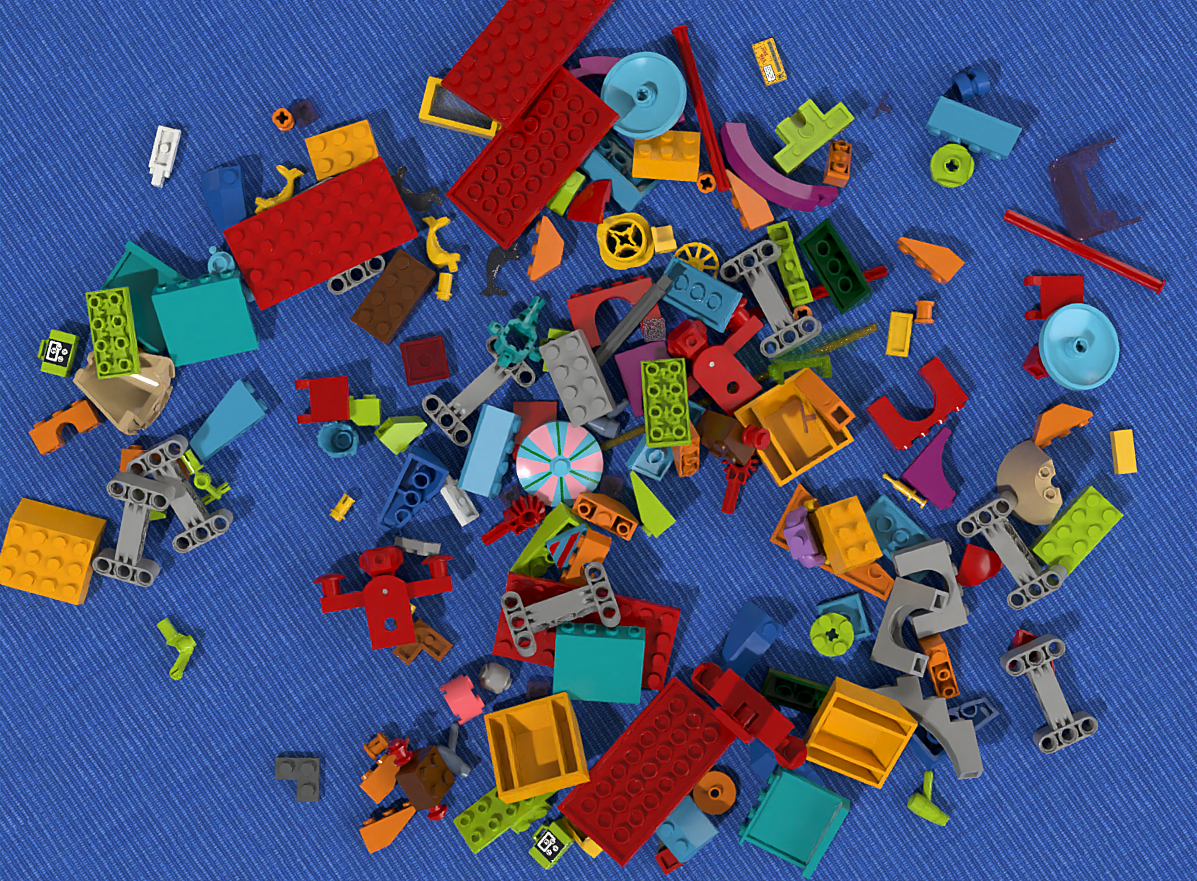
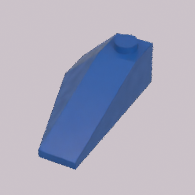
M241 166L217 168L201 174L203 197L231 255L233 253L222 231L249 219L245 172Z
M417 445L413 446L375 526L395 535L441 490L450 470L435 454Z
M747 600L734 617L717 665L722 669L723 673L731 668L738 676L743 678L771 646L784 627L750 600Z
M985 697L948 710L950 722L958 718L972 720L975 735L999 715V712ZM918 723L909 741L915 755L931 771L949 756L937 739Z

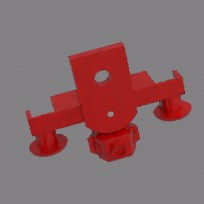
M741 297L730 318L731 322L735 325L731 329L733 333L721 344H707V328L700 320L682 321L667 337V351L674 358L689 359L691 373L686 376L688 398L701 386L731 418L734 416L733 413L742 408L762 389L759 383L733 356L764 326L754 314L746 311L744 306L747 299ZM735 381L737 384L736 390L729 393L727 385Z
M395 545L364 550L363 554L359 557L360 569L372 576V580L364 587L363 591L342 594L339 579L346 577L340 573L323 574L317 577L313 584L321 583L323 597L320 598L322 613L365 606L372 650L416 643L409 598L453 591L452 576L449 575L447 560H452L453 557L447 554H436L425 558L421 565L429 564L431 579L406 583L401 578L396 577V571L404 562L401 549ZM394 618L396 620L397 627L395 630H388L385 627L386 619Z
M711 662L702 663L695 668L690 677L694 688L701 694L712 696L723 706L717 707L712 714L745 744H753L759 738L774 752L775 759L779 765L787 769L798 768L805 762L807 758L805 743L796 736H787L795 725L773 707L766 697L754 690L731 668L723 673L718 665Z

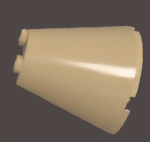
M93 350L88 354V365L76 372L73 382L122 433L135 435L138 432L137 430L147 429L161 414L171 395L173 386L170 385L171 378L175 377L173 361L168 357L138 352L141 374L98 379Z
M1031 440L1024 441L1013 447L999 465L996 479L998 495L1003 492H1011L1017 498V506L1010 514L1025 523L1047 525L1052 523L1063 504L1059 488L1053 487L1051 484V478L1056 475L1052 459ZM1001 501L1004 507L1009 508L1007 502Z

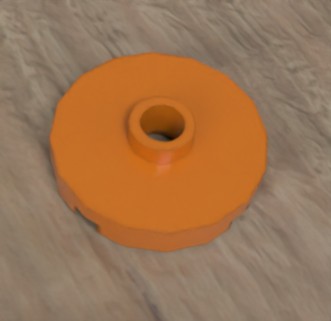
M717 770L707 772L692 791L697 806L705 813L713 815L724 813L730 809L736 797L735 784L730 776ZM713 789L719 791L715 797L710 794Z

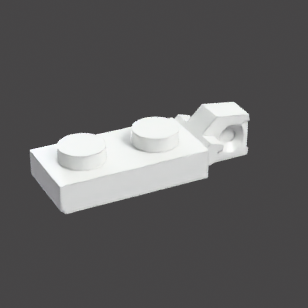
M158 126L149 163V173L153 174L151 184L155 187L162 188L165 177L169 178L170 173H172L181 131L178 129Z
M448 474L440 492L463 527L478 518L479 513L465 490L457 488L458 479L454 480Z

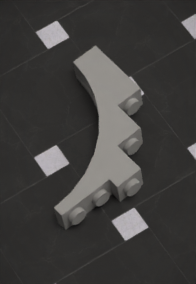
M910 674L901 675L896 678L893 687L891 685H883L878 689L864 687L898 701L921 726L929 731L945 749L953 764L958 780L981 776L984 769L972 720L958 718L950 722L945 697L930 696L923 700L918 676H911Z

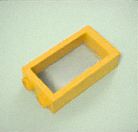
M429 76L418 117L420 122L492 140L502 126L443 88L440 83L443 79Z

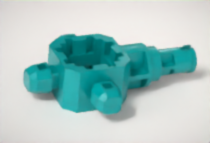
M534 296L528 308L519 313L516 319L509 320L505 327L493 320L489 324L488 332L493 336H498L494 343V349L496 353L500 354L497 364L501 367H507L510 362L514 364L520 363L527 355L529 359L535 362H539L542 358L539 348L533 346L537 339L535 328L538 324V314L545 305L544 299H541L540 303H538L539 296ZM514 331V335L517 337L525 338L523 341L526 344L523 350L516 351V347L513 345H506L507 341L505 338L508 332Z

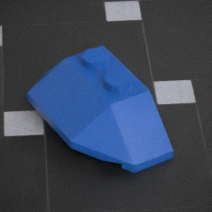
M757 738L753 744H750V767L766 783L771 771L775 772L779 763L775 759L774 752ZM806 761L798 768L788 769L821 786L826 784Z

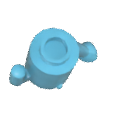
M211 246L209 248V252L212 254L208 262L209 273L216 275L226 269L239 270L241 282L244 275L235 257L223 252L222 249L216 246ZM241 282L246 301L252 302L255 298L250 288Z

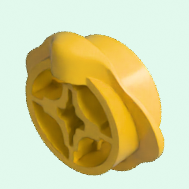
M632 212L607 217L603 219V224H598L596 236L600 255L609 267L616 270H625L642 266L652 259L654 244L651 229L646 219L641 215ZM622 225H631V227H628L627 230L624 232H618L615 230L617 227ZM637 229L642 233L641 247L634 242ZM610 236L617 241L613 254L610 252L608 245ZM618 237H620L621 239L628 238L632 245L626 243L623 244ZM628 250L637 252L631 257L620 258V255H623Z

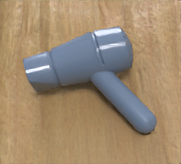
M623 398L616 405L618 410L582 426L604 437L616 438L620 432V422L614 419L630 404V400Z
M453 722L450 727L448 746L440 744L436 748L450 771L466 778L472 769L455 753L459 724Z

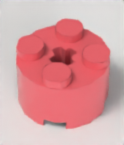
M461 674L439 687L441 692H447L443 696L455 716L460 715L461 718L457 720L460 725L483 713L482 708L485 705L478 694L476 696L473 695L471 690L474 686L468 675L463 677Z

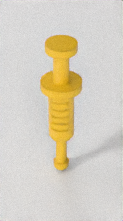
M883 474L884 479L890 481L895 489L908 497L907 501H910L912 498L921 505V509L927 503V499L923 500L915 494L916 489L912 490L899 480L895 481L888 474Z

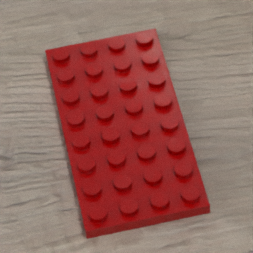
M508 0L440 82L441 86L509 131L615 0Z
M561 66L509 131L504 127L498 131L445 196L503 249L507 250L621 116Z
M381 156L222 231L261 311L419 236Z
M509 571L505 593L510 591L516 592L520 596L523 606L527 607L581 587ZM602 591L598 594V597L604 598L608 595V592ZM614 594L621 616L617 626L645 627L641 687L661 691L664 685L681 608ZM517 601L509 602L507 607L512 608L516 606ZM501 608L492 654L554 668L557 626L534 633L537 644L536 652L530 657H524L517 651L503 608ZM598 611L569 621L572 623L604 625ZM608 611L604 616L611 618L615 615V612ZM517 621L514 627H521L524 621ZM523 641L520 647H528L531 641Z
M674 676L588 772L590 781L578 784L557 808L624 868L736 741L738 736L712 714L715 710Z

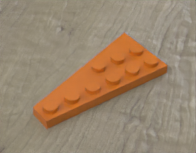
M798 483L769 539L770 542L788 551L790 549L783 533L786 515L796 508L803 506L805 501L815 499L800 483ZM818 501L814 502L815 508L822 507ZM808 513L807 518L820 553L823 554L825 550L810 515L812 513ZM875 561L836 575L886 601L895 582ZM824 563L819 565L820 568L835 575L831 564L826 565Z

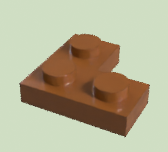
M419 618L414 624L417 642L398 645L392 653L408 666L422 649L440 662L452 648L453 644Z

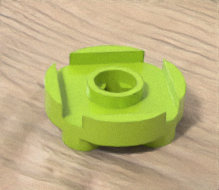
M947 144L939 148L930 160L929 168L932 179L946 188L962 186L972 176L974 170V160L967 152L968 150L958 144ZM951 160L957 166V169H954L952 172L946 167V164H949Z
M830 612L821 615L813 621L809 637L812 645L819 653L835 657L843 655L851 647L854 631L852 624L844 616ZM834 628L835 633L838 634L837 638L829 641L826 632Z

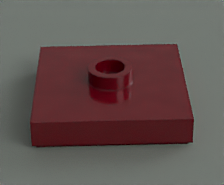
M442 335L399 343L408 386L451 378Z

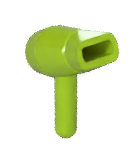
M926 770L924 773L923 795L917 792L909 798L907 807L916 815L939 826H945L949 816L931 802L933 772Z

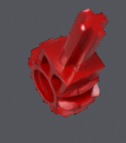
M750 457L745 466L741 468L727 462L725 459L721 460L723 464L729 463V466L723 469L726 472L724 480L728 481L721 508L723 513H734L741 484L745 485L746 479L751 477L748 469L752 471L757 470V468L751 466V463H758V459H751Z
M529 493L526 497L520 495L519 500L513 499L512 505L502 512L504 521L483 534L481 539L485 545H491L511 530L518 536L526 531L528 527L535 529L536 524L542 525V519L546 518L544 502L540 501L537 495L532 497Z

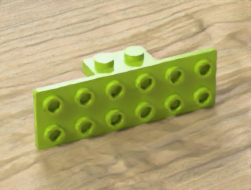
M496 786L458 815L453 822L471 851L477 854L509 828L518 834L526 831L535 820L544 817L548 810L552 808L547 799L558 790L506 805L499 798Z

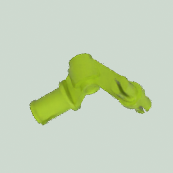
M191 449L180 457L190 472L189 476L193 473L195 474V486L199 489H206L209 492L201 498L203 502L210 497L209 500L204 502L205 506L215 499H221V495L231 490L230 485L222 490V488L228 485L227 481L217 488L211 485V476L206 472H201L200 469L204 465L198 462Z
M166 618L156 626L167 640L166 644L176 647L180 653L169 672L173 680H180L197 644L190 634L185 636L178 633L169 619Z

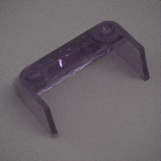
M1115 138L1054 159L1048 165L1047 172L1067 234L1076 241L1088 240L1142 221L1141 217L1119 223L1117 214L1110 209L1097 211L1084 170L1096 165L1098 161L1096 151L1111 146L1116 142Z

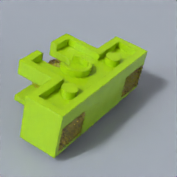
M811 99L807 100L798 108L795 114L790 118H785L776 126L774 131L786 144V147L773 156L771 161L784 177L789 176L826 143L849 127L854 120L853 115L842 102H839L824 115Z

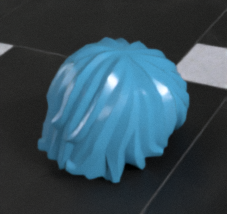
M341 421L325 423L321 430L318 431L319 434L316 435L318 447H321L332 458L353 456L357 453L359 436L357 431L353 430V427Z

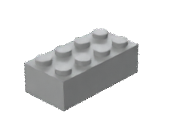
M583 329L575 330L538 347L573 428L618 410Z

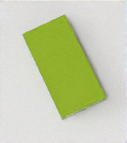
M129 287L86 292L98 379L141 374Z
M685 358L641 361L647 448L691 445Z

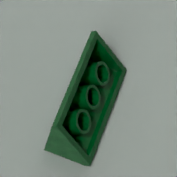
M826 218L798 244L839 312L843 315L870 301L873 290L829 218Z
M767 666L759 693L771 703L815 716L831 685Z

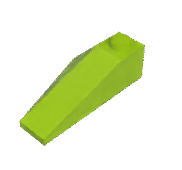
M560 502L546 516L542 525L537 529L510 571L539 577L546 573L547 568L555 564L545 541L585 523L587 529H593L582 517L570 512L572 508Z

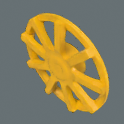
M700 242L688 243L679 248L673 255L701 271H704V269L715 270L713 277L716 279L719 271V261L717 255L709 246ZM697 246L696 256L692 257L689 247ZM702 248L710 252L704 258H699ZM684 250L689 257L688 261L678 257ZM711 257L714 258L715 266L704 265L706 260Z

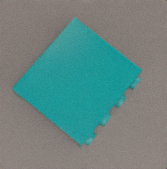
M129 240L124 247L127 250L100 290L129 287L136 340L144 344L143 349L150 354L158 353L162 355L167 345L151 294L153 288L159 284H174L186 277Z
M226 269L220 272V274H204L197 279L190 280L185 278L174 284L162 283L153 288L151 298L174 367L259 349L260 339L258 333H255L240 282L239 270Z
M569 621L557 625L553 695L567 692L570 700L640 704L645 627L617 625L615 627H606L601 624L572 623Z
M779 765L775 772L771 771L769 774L766 789L762 788L757 797V805L751 806L747 815L749 818L747 823L743 822L737 833L740 835L738 844L742 845L744 840L802 868L801 876L810 879L850 810V800Z

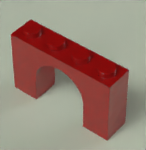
M645 275L632 278L633 282L624 284V281L611 284L612 288L605 290L603 287L594 288L587 295H582V292L570 295V299L566 300L574 331L583 329L591 349L599 347L601 343L595 325V313L598 307L603 302L615 298L623 299L634 306L652 285L650 277L645 278ZM657 303L639 323L642 335L647 334L646 329L651 326V329L656 330V325L662 327V330L664 329Z
M938 357L933 358L917 370L933 394V408L926 418L918 422L904 419L885 395L865 408L895 451L900 449L905 451L913 445L912 440L919 436L921 439L931 432L929 427L935 423L940 425L946 421L948 413L951 411L956 413L966 406L964 402L969 398Z

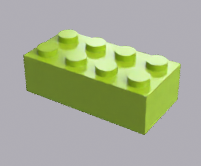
M1084 486L1028 547V550L1046 568L1054 564L1064 566L1068 577L1124 515L1092 486Z

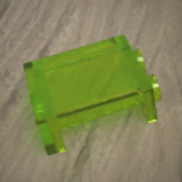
M823 351L776 359L772 358L770 359L771 365H768L769 377L773 378L779 385L785 384L783 375L785 371L815 367L816 374L822 378L832 377L830 355Z

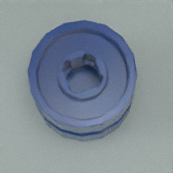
M980 65L968 70L967 74L962 72L951 77L953 92L960 103L973 99L974 94L980 96L990 92L989 79L985 70Z

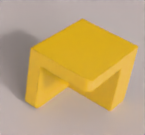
M671 225L655 228V226L650 227L655 255L676 251L677 246Z

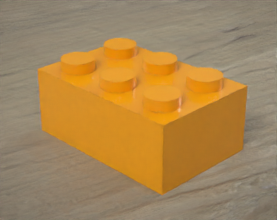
M367 119L305 139L319 182L329 177H337L380 156Z
M668 130L655 138L645 140L634 139L632 177L697 182L700 132Z
M857 495L820 507L810 515L835 576L870 564L883 556Z

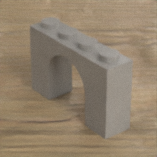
M939 537L890 552L895 571L900 577L921 570H934L939 572L943 578L944 592L949 593L943 614L922 609L908 615L913 634L918 639L968 624L967 616H969V611L966 604H963L961 600L963 590L960 583L956 582L955 575H958L954 562L951 563L949 555L952 554L948 542Z
M896 576L870 660L923 678L929 656L912 651L906 647L902 639V626L906 617L912 611L919 608L943 614L949 593Z

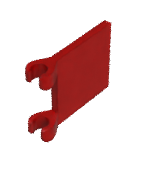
M1028 276L1024 278L1025 286L1040 285V311L1025 312V320H1046L1051 313L1063 306L1076 303L1084 304L1083 276Z
M348 376L295 380V389H310L311 414L297 415L298 424L350 420Z
M513 402V413L522 417L521 429L516 433L514 439L513 459L515 461L521 442L531 430L545 422L557 420V402Z

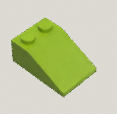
M632 471L629 475L640 520L643 523L641 528L649 537L653 535L657 538L676 520L637 474Z

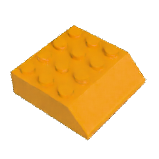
M808 366L733 413L735 418L745 428L753 424L759 428L769 430V445L763 450L756 449L755 451L777 487L783 486L854 441L846 426L836 432L793 384V381L804 373Z
M22 498L10 518L1 550L0 584L75 605L84 604L93 573L92 563L98 555L107 520Z
M836 676L802 738L807 747L806 760L881 789L915 731L918 722L898 701Z
M567 692L484 715L498 796L506 805L590 781L577 717Z

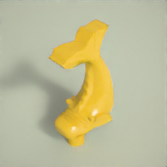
M282 165L276 166L277 171L287 179V185L277 197L268 198L267 200L262 197H256L255 204L258 207L254 214L257 215L292 198L294 181L304 176V173L296 168L288 170Z
M432 216L422 218L423 222L429 226L426 249L430 262L437 268H443L448 265L450 272L458 271L456 262L460 261V254L444 251L435 235L438 229L451 223L450 218L441 217L437 220Z

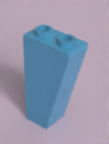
M239 379L235 382L189 442L201 461L211 458L268 416V413L265 411L268 409L267 405L261 398L257 400L253 394L255 389L249 381L244 382V380Z

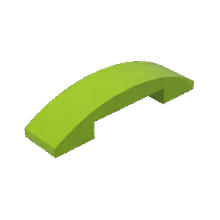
M784 221L767 226L769 240L775 242L781 248V255L776 260V264L792 308L813 302L808 282L805 280L793 244L794 240L788 222Z

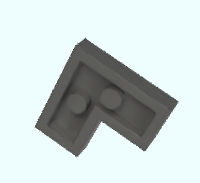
M275 757V779L297 780L296 802H319L320 757Z

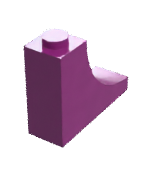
M664 339L614 355L635 418L644 415L642 410L641 361L671 359V354L667 351L668 343H665Z
M946 426L941 427L900 475L903 480L916 489L919 494L938 510H943L944 508L947 510L954 503L955 499L953 497L956 495L947 483L942 470L941 458L943 447L952 433Z

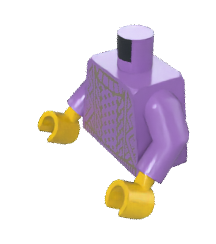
M817 499L807 500L803 506L789 512L786 515V523L783 528V533L793 559L800 561L806 568L823 565L824 563L826 565L830 564L826 552L820 553L807 518L808 513H813L820 508L814 507V502Z

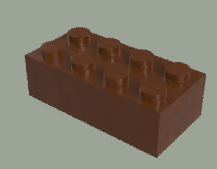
M399 248L350 320L389 346L429 289L437 274Z

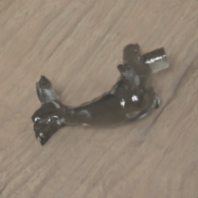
M401 166L396 175H391L402 200L413 210L428 212L433 203L439 207L443 204L444 199L438 196L440 192L436 187H432L427 193L423 192L422 194L412 193V191L403 187L402 182L408 171L406 166Z
M513 242L507 250L502 247H496L490 251L486 262L487 288L480 293L481 295L491 297L494 294L502 297L508 295L505 290L495 285L494 278L501 265L509 260H520L521 254L517 253L518 243Z

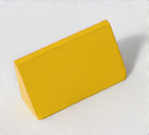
M1132 429L1110 431L1115 474L1137 472Z

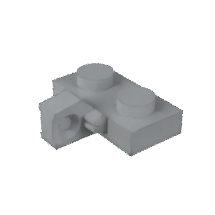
M396 536L394 545L403 547L402 551L415 553L417 550L418 555L432 556L439 554L441 543Z

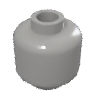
M496 662L485 664L478 675L481 687L495 694L508 690L512 683L510 670Z

